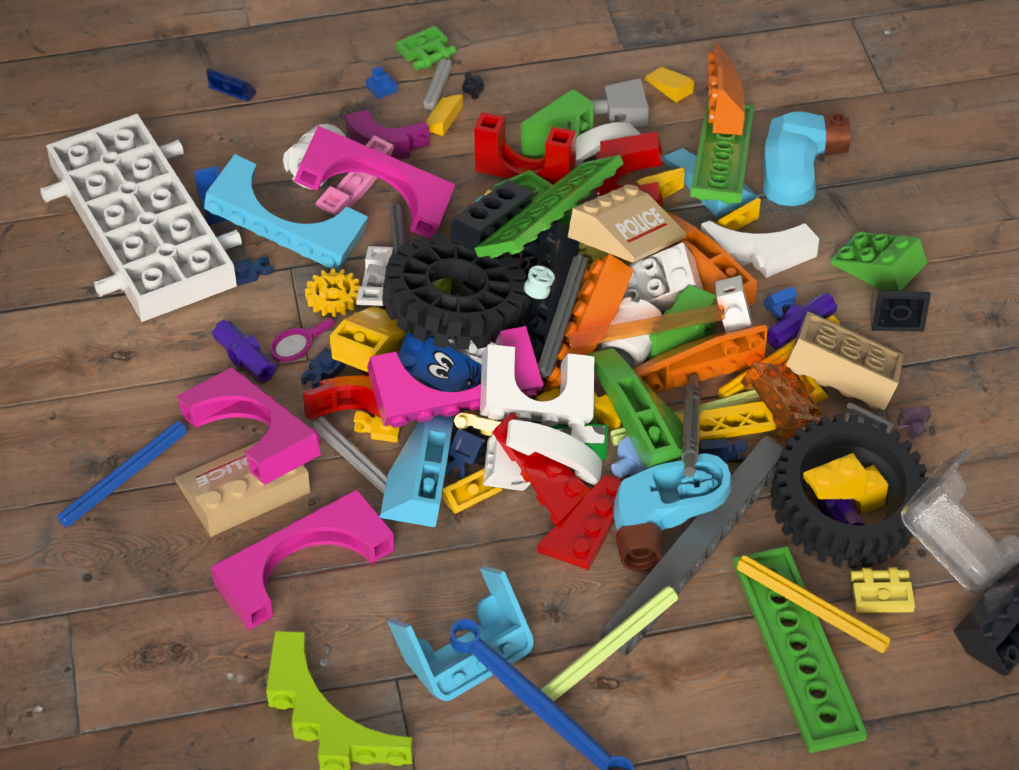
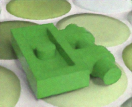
M436 26L396 42V50L408 62L417 59V61L412 63L416 71L422 68L428 69L432 67L433 63L440 61V59L444 58L447 60L451 55L456 54V49L453 45L445 47L448 45L447 37Z

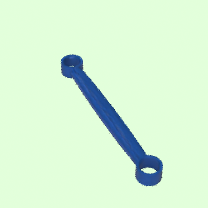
M460 619L452 625L450 644L455 651L464 654L472 653L530 710L600 770H609L616 766L622 767L625 770H635L629 759L623 756L612 757L541 689L480 639V628L476 622L470 619ZM460 630H469L474 633L476 638L471 642L464 643L457 640L455 634Z

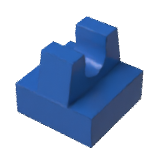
M381 66L372 69V77L366 79V87L377 99L398 91V84L386 71L383 72Z
M793 286L771 294L763 301L766 310L772 312L776 320L784 316L782 307H786L789 310V308L796 304L795 297H797V293Z

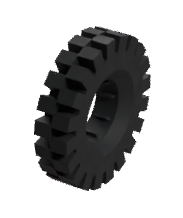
M444 234L431 235L430 243L422 236L412 239V245L404 243L398 247L397 254L392 253L388 259L382 301L383 306H387L386 313L390 319H397L396 326L405 333L414 329L413 337L422 342H425L433 335L435 336L434 346L446 348L450 339L454 340L456 350H469L470 340H472L477 349L487 347L491 340L496 343L500 331L518 328L519 323L522 321L527 293L524 291L526 275L523 269H518V262L512 256L503 258V253L495 258H490L489 256L478 257L477 253L453 241L448 243ZM445 278L459 279L474 285L480 292L471 296H453L438 290L432 283Z

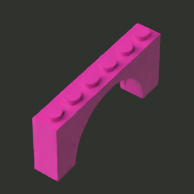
M321 126L317 127L294 179V182L317 191L325 180L340 173L359 172L378 177L393 186L407 202L411 213V227L409 231L430 240L431 235H435L456 185Z
M526 326L500 331L496 339V345L515 347L514 377L518 388L530 399L536 398L543 387V382ZM397 352L371 356L367 369L383 427L391 425L393 428H397L413 420L425 422L438 415L444 414L445 417L457 415L462 410L470 409L473 412L480 410L481 384L461 392L438 391L415 380L402 365Z
M232 367L177 395L183 418L195 428L212 421L235 417L256 419L270 426L264 437L245 451L250 473L264 485L321 455L318 444L320 443V437L314 428H309L303 423L301 418L292 415L285 406L279 405L271 395L265 394L258 385L252 384L244 374H239Z
M355 490L348 495H343L337 501L317 509L305 518L294 521L290 526L268 535L256 544L245 547L241 552L219 561L211 567L213 583L245 627L250 630L273 617L271 599L266 593V585L274 568L285 557L305 547L329 544L352 549L365 557L370 563H373L395 551L393 532L358 490Z

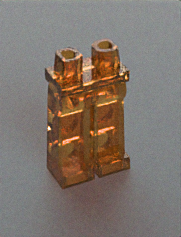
M754 362L740 381L745 389H753L760 396L772 413L775 426L781 428L778 431L781 438H794L795 432L799 428L805 431L806 424L814 421L818 426L820 418L827 416L822 414L799 376L786 365Z

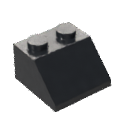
M872 290L870 302L872 331L924 332L931 296L930 292Z

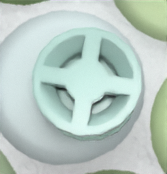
M534 266L529 270V279L524 284V291L533 298L544 299L550 293V286L553 284L555 276L546 267Z

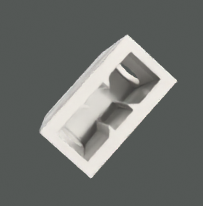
M741 275L715 281L716 296L725 332L752 326L753 321ZM729 289H735L732 292L724 293Z
M493 434L487 441L483 485L519 491L525 490L531 483L524 481L520 475L522 472L516 461L510 460Z

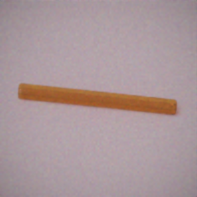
M719 304L572 332L568 334V341L570 347L574 349L721 321L725 319V309L723 305Z

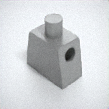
M641 78L607 85L604 88V99L592 100L594 103L593 115L606 113L608 123L628 122L632 126H648L649 107Z

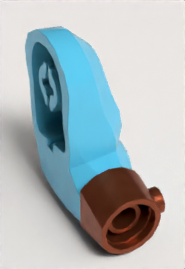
M796 111L773 118L762 157L763 193L769 200L785 206L803 205L814 199L817 192L814 170L816 156L823 153V156L848 153L850 147L849 118L841 113L820 116Z
M704 453L699 454L695 475L692 477L685 476L684 462L681 460L656 465L624 479L618 487L614 500L613 516L617 529L616 543L622 565L629 570L646 571L654 568L662 560L664 529L678 526L691 517L713 511L722 505L731 493L732 480L728 465L718 456Z

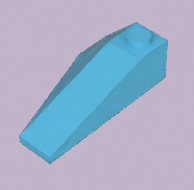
M684 148L663 156V161L671 170L682 167L685 169L684 184L691 190L697 156ZM744 183L741 203L727 204L711 199L700 201L718 218L758 198V196Z

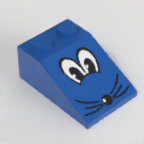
M407 332L398 357L406 371L415 380L429 388L443 392H461L479 385L482 364L449 346L446 348L434 346V338L432 337L422 342L414 338L413 333Z

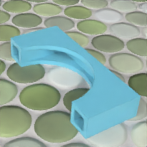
M234 154L206 192L204 209L255 232L259 236L272 240L280 246L289 248L303 257H308L327 268L335 269V271L339 272L364 235L368 216L346 206L335 217L319 223L300 224L278 218L268 212L258 202L253 193L252 184L255 179L257 164Z

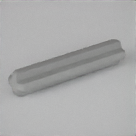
M442 58L438 63L423 100V108L425 110H434L452 68L450 59Z

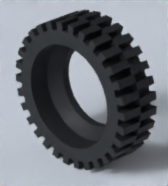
M838 414L834 416L833 422L830 423L828 416L821 417L818 426L814 421L806 424L805 431L799 428L795 432L794 438L790 437L785 448L782 449L770 490V497H773L771 501L772 510H777L775 514L777 524L784 522L782 532L785 536L793 532L794 535L791 543L798 547L803 542L805 544L803 552L811 556L813 551L820 553L817 560L825 563L827 556L834 558L833 566L841 567L843 560H848V568H857L859 560H862L864 567H870L873 565L875 557L879 564L886 562L888 555L892 558L899 554L901 548L905 549L909 544L927 507L926 503L930 493L927 489L930 482L929 477H924L927 471L925 463L918 465L921 459L918 451L909 453L912 444L908 440L900 443L901 434L898 431L894 430L891 435L886 433L888 425L881 422L878 428L871 426L872 418L866 417L864 423H859L858 415L850 414L848 421H844L843 414ZM853 453L864 469L874 465L888 483L886 496L887 512L885 517L879 523L863 526L849 525L827 517L807 498L805 493L807 482L803 478L804 472Z

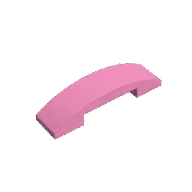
M373 136L365 145L388 156H391L394 150L393 144L377 136ZM349 172L336 188L330 186L315 204L317 207L336 216L346 206L349 208L353 206L369 190L378 177L365 173Z

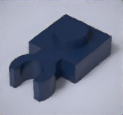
M267 256L261 257L254 263H251L250 258L233 263L237 286L257 281V275L272 274V265L263 267V265L269 264V258Z
M325 348L309 363L310 370L305 371L301 375L302 384L305 385L308 381L313 380L312 389L320 387L319 381L335 378L347 364L332 359L331 350Z
M458 429L448 452L449 455L455 458L453 462L446 466L445 474L451 475L453 468L458 467L460 469L458 480L466 478L468 474L466 465L467 463L475 465L485 439L463 429Z
M727 439L700 441L699 454L706 453L718 456L726 464L727 460L743 462L746 459L747 444L744 440H738L732 444H728Z

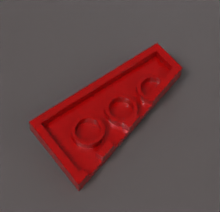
M512 412L492 433L510 460L516 461L522 471L520 475L526 483H531L538 494L536 496L541 506L545 505L552 515L550 519L556 526L590 489L566 465L536 451L528 456L506 446L509 421L520 420Z
M606 474L537 544V552L589 570L615 522L613 517L614 500L618 487L624 479Z

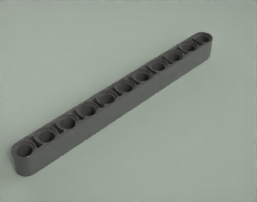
M765 436L731 475V493L726 501L713 511L700 514L694 519L662 557V560L657 563L609 620L602 631L600 640L666 586H670L677 596L772 482L782 449L785 448L784 444L768 436ZM664 612L629 639L617 651L626 656L629 655Z

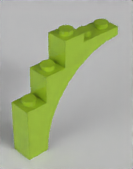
M275 631L266 688L269 707H276L278 709L294 708L292 717L294 739H302L304 741L320 740L318 751L320 770H351L352 762H359L365 765L389 763L394 766L413 763L412 737L388 735L366 728L345 717L329 704L317 689L308 671L304 632Z

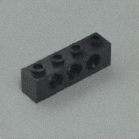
M507 180L489 194L484 195L479 201L468 206L459 215L453 217L450 223V240L476 253L474 249L476 246L532 203L534 192L511 180Z

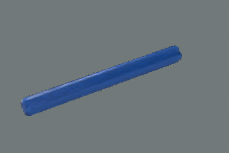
M176 421L61 511L57 515L60 524L64 527L72 525L187 433L186 426L180 421Z

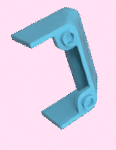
M483 566L480 568V571L490 591V595L480 600L476 607V616L480 623V639L509 663L513 664L530 653L534 643L533 636L505 571ZM395 619L387 621L405 662L434 697L443 701L452 700L493 675L472 653H459L452 648L450 643L433 652L431 645L426 640L416 638L411 625ZM470 631L457 640L468 643L476 637Z

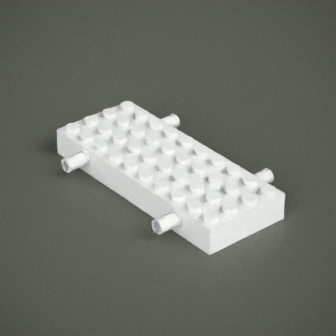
M135 114L46 145L51 168L60 182L40 188L45 203H48L63 196L70 198L114 274L99 281H94L99 297L121 289V291L125 292L141 322L237 286L234 265L225 250L242 245L241 237L236 229L216 237L167 161V159L184 154L179 140L158 147L139 115Z

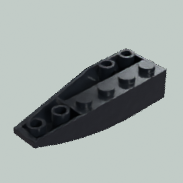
M560 222L538 233V238L526 243L520 254L518 269H523L526 280L529 279V270L534 266L546 267L555 276L554 282L550 286L548 297L536 299L527 294L521 325L527 328L536 362L540 361L573 258L579 252L580 242L569 238V228Z
M1019 561L982 596L953 630L969 656L1003 676H1008L1019 663Z

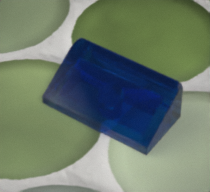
M209 68L206 70L210 89L249 102L256 94V90L246 81Z

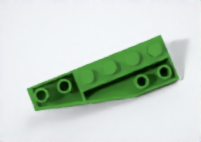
M614 348L589 353L588 356H594V370L645 469L664 463L681 461L683 424L676 414Z

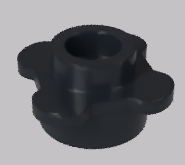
M466 72L462 90L464 93L469 94L473 100L478 99V94L484 90V82L479 75L472 76L471 72Z

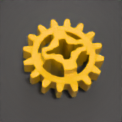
M331 269L330 273L322 270V276L313 275V281L307 282L305 294L308 306H313V312L316 313L321 310L322 316L331 313L332 317H336L337 312L346 315V309L355 310L354 304H357L356 300L360 285L359 279H354L353 273L345 275V270L343 269L339 273H335V269Z

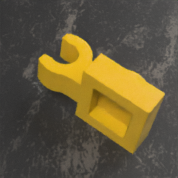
M355 412V432L371 433V439L398 443L401 427L393 428L391 425L383 427L381 418L376 415L372 418L365 412Z

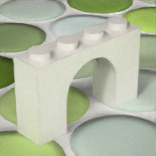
M487 345L482 353L480 415L488 416L492 420H502L513 412L521 421H538L546 426L565 424L570 428L585 427L593 419L594 356L567 354L561 362L559 397L551 401L541 402L524 395L516 384L514 377L515 347Z

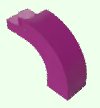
M368 109L345 115L346 133L349 139L366 145L373 136H377L394 145L391 157L395 159L410 158L411 150L430 145L429 127L426 121L403 128L392 129L378 125L372 119Z

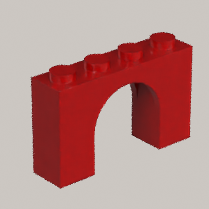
M481 112L474 127L475 172L510 179L530 170L554 185L576 167V131L552 127L545 142V157L531 159L519 155L508 145L505 136V117Z
M658 132L600 141V151L596 153L597 160L620 155L623 165L615 170V175L604 179V184L596 188L597 197L624 187L617 183L623 176L632 171L663 166V149ZM658 182L636 185L640 191L648 193L663 209V197Z

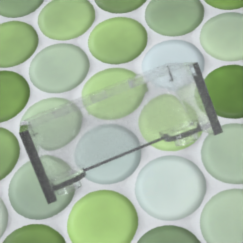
M965 449L939 465L904 506L901 518L911 533L968 592L978 594L987 590L1019 563V538L1015 535H1007L997 542L959 502L965 495L966 485L962 477L955 470L969 454V451Z

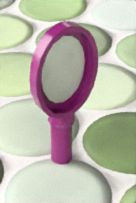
M328 317L308 330L292 328L280 333L270 345L272 358L279 362H291L301 358L310 350L312 339L317 338L320 334L335 326L333 319Z

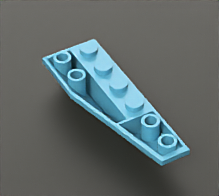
M443 414L434 416L429 421L417 422L388 473L380 518L436 527L454 416L445 417Z

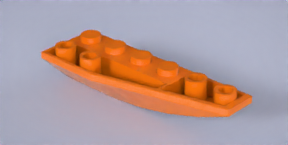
M714 44L713 52H708L707 61L709 88L708 123H712L713 133L742 135L745 115L742 81L727 53L719 44Z
M665 211L686 232V238L659 251H664L683 242L695 258L704 291L716 295L715 281L741 275L748 305L754 304L757 281L710 237L683 219ZM729 289L724 293L732 292L735 289ZM716 301L715 323L722 320L718 301Z
M610 253L601 259L597 258L586 268L553 373L546 378L543 388L545 391H550L560 386L561 362L567 354L588 356L589 353L595 350L619 309L634 270Z
M753 324L750 327L703 337L662 353L633 370L655 393L688 384V377L691 374H696L699 377V381H705L709 378L751 368L765 358L768 328L766 325Z

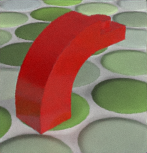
M343 376L319 381L320 387L303 392L305 417L310 420L336 411L349 409L364 410L381 418L370 376Z

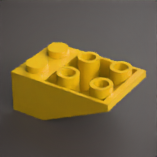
M371 306L345 318L330 335L332 359L368 372L367 365L370 357L398 352L407 332L405 333L396 326L397 319L391 320L386 310ZM414 329L408 331V333H413Z

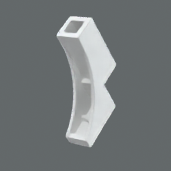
M710 220L701 224V232L715 241L741 266L753 263V266L760 270L766 278L817 257L819 238L805 223L789 230L766 234L733 231L719 226Z

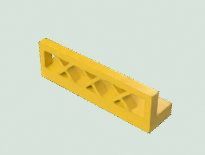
M768 401L700 411L699 442L776 430V423ZM684 414L676 415L683 424Z

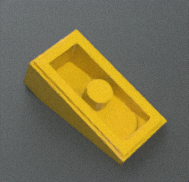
M660 67L644 77V80L676 103L694 92V80L664 67Z
M682 167L642 178L635 182V186L658 182L664 199L684 188L685 169Z

